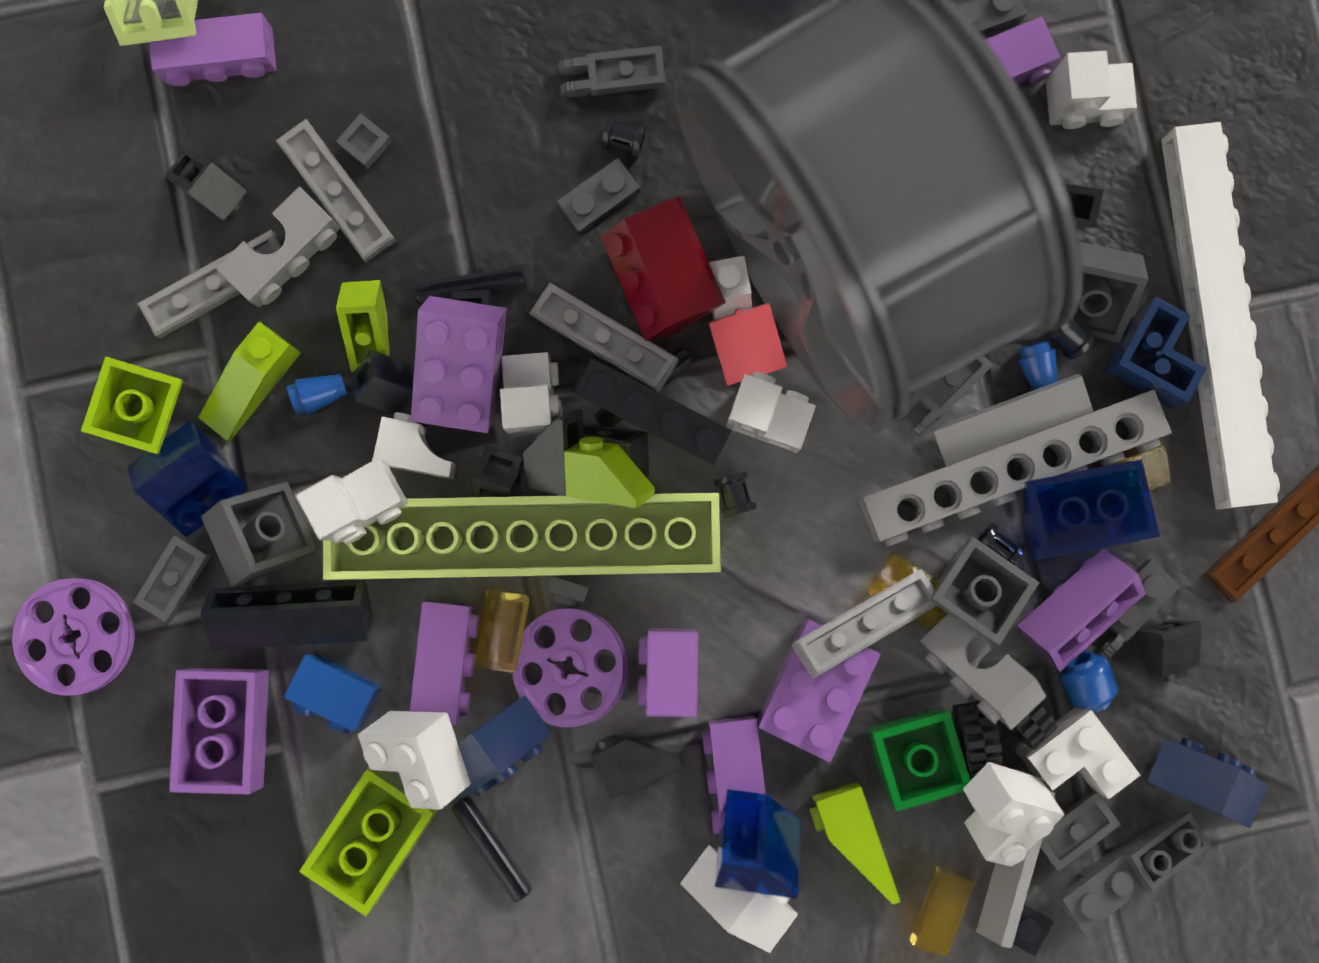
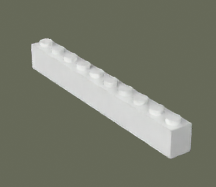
M1221 122L1175 127L1161 141L1186 311L1190 315L1188 324L1194 362L1207 368L1198 384V392L1215 508L1219 510L1278 502L1277 494L1279 493L1280 483L1277 474L1273 471L1271 456L1274 452V443L1272 437L1267 432L1266 417L1268 415V404L1261 392L1262 365L1260 360L1256 358L1254 346L1257 331L1254 322L1250 319L1248 306L1251 300V291L1249 285L1245 283L1243 273L1245 252L1243 247L1239 245L1237 229L1240 219L1232 200L1234 178L1227 167L1228 140L1226 135L1222 133Z

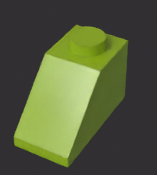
M380 280L343 282L340 288L336 311L351 372H354L370 350L389 356L387 310Z
M591 436L581 438L579 443L564 451L566 496L637 508L655 495L654 486L618 444L605 443L602 438Z

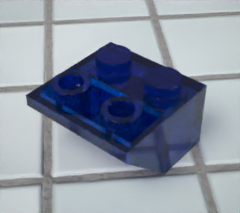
M190 420L164 439L159 455L147 452L127 467L134 492L185 537L204 524L201 516L219 501L245 494L248 491L218 448Z
M727 789L720 813L715 887L797 899L801 820L769 795Z

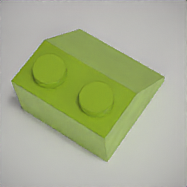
M105 356L81 431L159 455L183 380Z

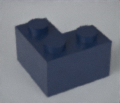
M1154 297L1140 305L1104 372L1142 393L1155 390L1159 402L1169 408L1188 403L1207 369L1172 350L1190 315L1158 297Z
M525 695L458 743L471 782L458 795L460 799L473 791L476 792L478 797L494 785L501 783L518 770L514 765L517 760L521 758L525 764L544 750L539 743L552 733Z
M1182 737L1180 744L1165 738L1147 782L1251 828L1268 787V784L1255 777L1257 770L1244 765L1242 761L1220 752L1216 759L1203 753L1206 747Z

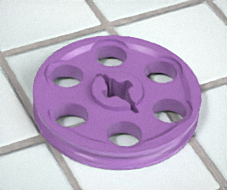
M81 578L57 580L36 590L20 608L12 632L14 656L24 675L37 687L53 694L65 696L90 693L111 683L126 667L135 641L133 618L124 600L113 589L103 583ZM80 587L86 588L90 594L89 605L82 610L73 603V594ZM43 601L49 602L54 609L53 617L47 623L41 622L36 615V609ZM108 612L115 613L120 622L119 628L113 634L105 632L101 624L103 616ZM72 630H79L81 632V637L76 639V643H68L67 636L72 634ZM35 639L41 640L46 646V654L40 661L33 660L28 651L29 645ZM101 650L108 652L112 658V665L106 672H100L94 665V657ZM64 664L70 665L75 671V679L69 686L62 685L57 677L59 668Z
M570 608L547 612L535 619L518 640L512 661L514 685L519 697L521 698L525 695L544 722L559 727H577L590 724L608 714L623 694L628 677V657L624 643L615 628L604 618L593 612ZM581 619L587 620L592 627V634L585 642L578 640L574 634V627ZM545 626L551 627L556 637L554 644L549 648L543 647L538 640L539 631ZM606 649L611 651L616 659V664L610 672L602 671L597 663L599 654ZM574 658L573 666L577 667V670L588 673L589 676L584 673H574L566 676L567 669L562 667V664L555 663L552 660L557 662L571 661ZM533 662L537 663L543 672L541 681L536 685L529 683L525 676L527 666ZM592 686L600 690L603 698L602 704L595 710L589 708L584 699L585 692ZM554 693L562 695L566 702L565 710L561 715L553 714L548 706L549 698Z

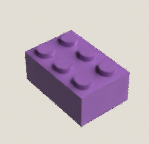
M434 296L427 298L418 310L411 421L482 433L489 432L497 415L501 356L503 353L507 308Z
M804 618L793 643L822 625ZM791 646L757 718L758 728L831 763L881 654L867 647L822 675L812 679Z
M649 628L648 636H641L639 641V664H647V675H640L638 706H646V716L697 717V630L686 628Z
M219 668L176 670L169 792L251 794L264 787L269 670Z

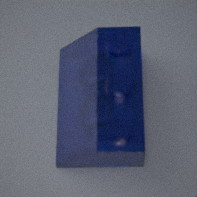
M1140 459L1024 482L1023 527L1031 561L1160 537L1143 460Z

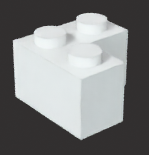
M1107 51L1067 53L1046 81L1050 125H1063L1064 129H1075L1086 125V123L1100 122V125L1104 127L1115 126L1123 123L1137 108L1133 63L1108 64Z
M548 352L501 356L504 389H500L503 429L511 437L541 435L555 419L563 416L561 400H559L558 395H554L553 386L560 385L558 362L551 363Z
M753 372L752 376L744 374L726 428L798 453L801 450L816 405L808 403L809 397L795 391L788 390L786 395L781 394L782 387L775 385L776 379L760 372Z
M378 458L343 478L331 475L295 495L320 540L334 541L335 543L343 541L345 545L367 534L364 528L372 523L379 521L380 525L397 518L402 514L399 508L408 504L387 463Z
M1075 707L1055 722L1057 729L1035 750L1025 745L1016 752L1033 776L1041 778L1046 787L1054 790L1075 773L1079 772L1093 791L1110 799L1140 776L1139 772L1090 709Z
M389 711L357 734L369 769L399 772L405 789V795L412 808L441 810L471 784L448 713Z
M988 762L963 788L975 809V812L964 823L987 861L1011 867L1021 862L1026 857L1027 852L1041 838L1050 834L1054 825L1064 816L1063 811L1041 778Z
M708 845L680 884L728 933L770 953L798 915L787 904L790 899L789 895L774 883L769 885L754 872L750 871L747 874L742 869L745 862L730 849L726 848L722 853Z

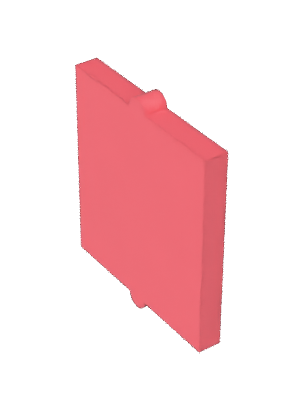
M769 303L744 311L736 309L735 314L708 322L727 386L741 382L744 374L750 376L753 375V372L767 374L787 367Z

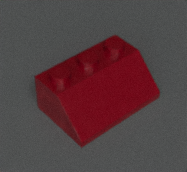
M674 197L629 216L600 236L645 341L677 334L726 303L681 197Z

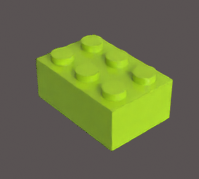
M367 768L299 872L366 917L377 905L438 810L412 808L405 795L402 780L390 771L370 770Z

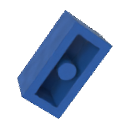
M310 653L304 655L283 698L294 702L292 708L297 712L313 717L316 713L328 719L327 725L330 728L348 734L349 731L356 732L364 727L383 686L317 653Z

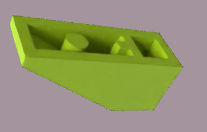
M258 322L234 351L198 418L230 442L299 357L301 352L273 330Z
M854 781L813 795L815 807L810 808L809 812L816 832L823 830L828 840L893 905L900 903L901 901L861 786Z

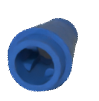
M1049 340L1018 349L1021 358L1017 360L1032 390L1058 381L1055 348H1051Z
M340 374L295 379L294 384L286 386L296 415L306 412L308 416L340 399V397L347 396Z

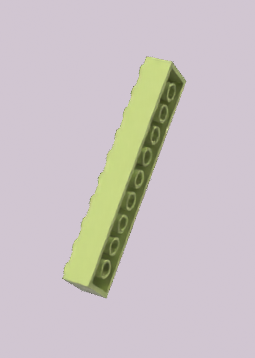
M719 493L655 494L637 508L568 496L407 499L408 504L399 508L402 512L400 516L380 525L379 521L372 523L364 528L367 534L352 543L345 545L343 541L335 543L334 541L323 540V580L721 572Z

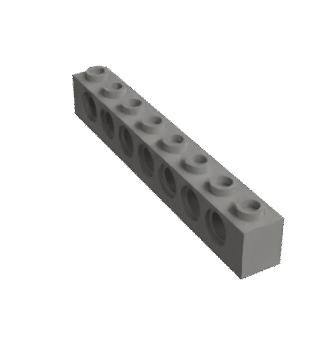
M1151 390L859 499L858 502L874 543L885 540L888 547L909 539L907 531L921 527L922 532L926 533L945 526L943 518L957 513L959 520L980 513L979 505L993 500L995 506L1017 499L1015 491L1025 487H1029L1031 493L1053 485L1051 478L1064 473L1067 480L1089 472L1087 464L1100 460L1102 466H1106L1125 459L1123 451L1136 447L1138 453L1160 446L1159 438L1172 432L1156 392ZM1118 421L1124 423L1128 429L1126 440L1121 439L1116 434L1115 426ZM1082 434L1087 435L1092 440L1093 448L1090 454L1084 452L1079 445V439ZM1046 447L1053 449L1057 455V463L1054 467L1048 466L1043 459V452ZM1010 460L1017 462L1022 469V475L1018 481L1011 479L1007 474V464ZM973 474H979L985 479L986 489L983 494H978L972 490L970 480ZM937 487H943L950 493L951 500L946 508L940 507L934 500V492ZM902 500L911 502L915 508V515L911 521H905L898 515L897 507Z

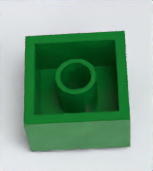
M937 707L866 728L887 802L896 812L964 792L963 788L971 781L949 710Z

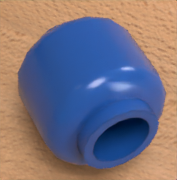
M1082 651L1059 674L1060 681L1070 703L1079 709H1090L1093 712L1102 711L1110 706L1111 700L1114 699L1119 690L1118 682L1108 660L1104 656L1094 654L1091 651Z

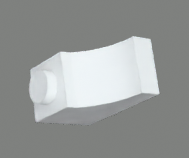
M739 256L709 262L726 301L725 304L712 311L713 319L716 320L735 314L736 309L744 311L752 308V292L745 257Z
M395 412L393 419L381 418L372 461L378 458L385 461L389 468L455 480L457 470L456 464L441 459L431 450L425 438L427 428L411 421V415Z

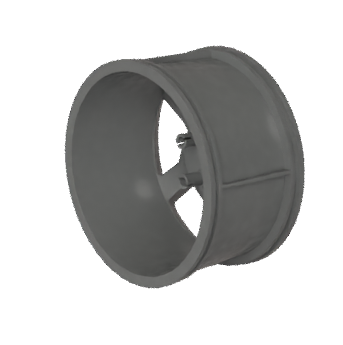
M828 0L723 61L707 59L697 67H688L675 76L674 100L680 126L701 183L737 257H745L749 279L764 304H770L775 323L805 368L836 407L862 430L870 434L880 432L888 427L891 421L900 418L906 413L909 394L1018 338L1034 339L1048 331L1056 330L1069 322L1075 315L1082 292V262L1073 215L1060 175L1041 131L1014 81L987 40L953 0Z

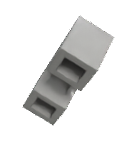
M300 186L272 213L285 229V241L278 251L266 255L259 254L243 241L216 267L249 302L259 308L263 304L268 305L273 302L282 292L281 286L289 278H295L302 274L309 266L310 262L308 260L318 250L323 251L335 241L337 237L336 232L341 229Z
M950 614L945 616L920 640L929 653L925 657L928 664L940 675L945 671L953 677L950 681L951 684L966 699L973 695L980 701L977 707L994 724L1001 720L1012 730L1046 697L1036 678L1008 654L995 666L987 669H978V663L991 650L990 646L983 637Z

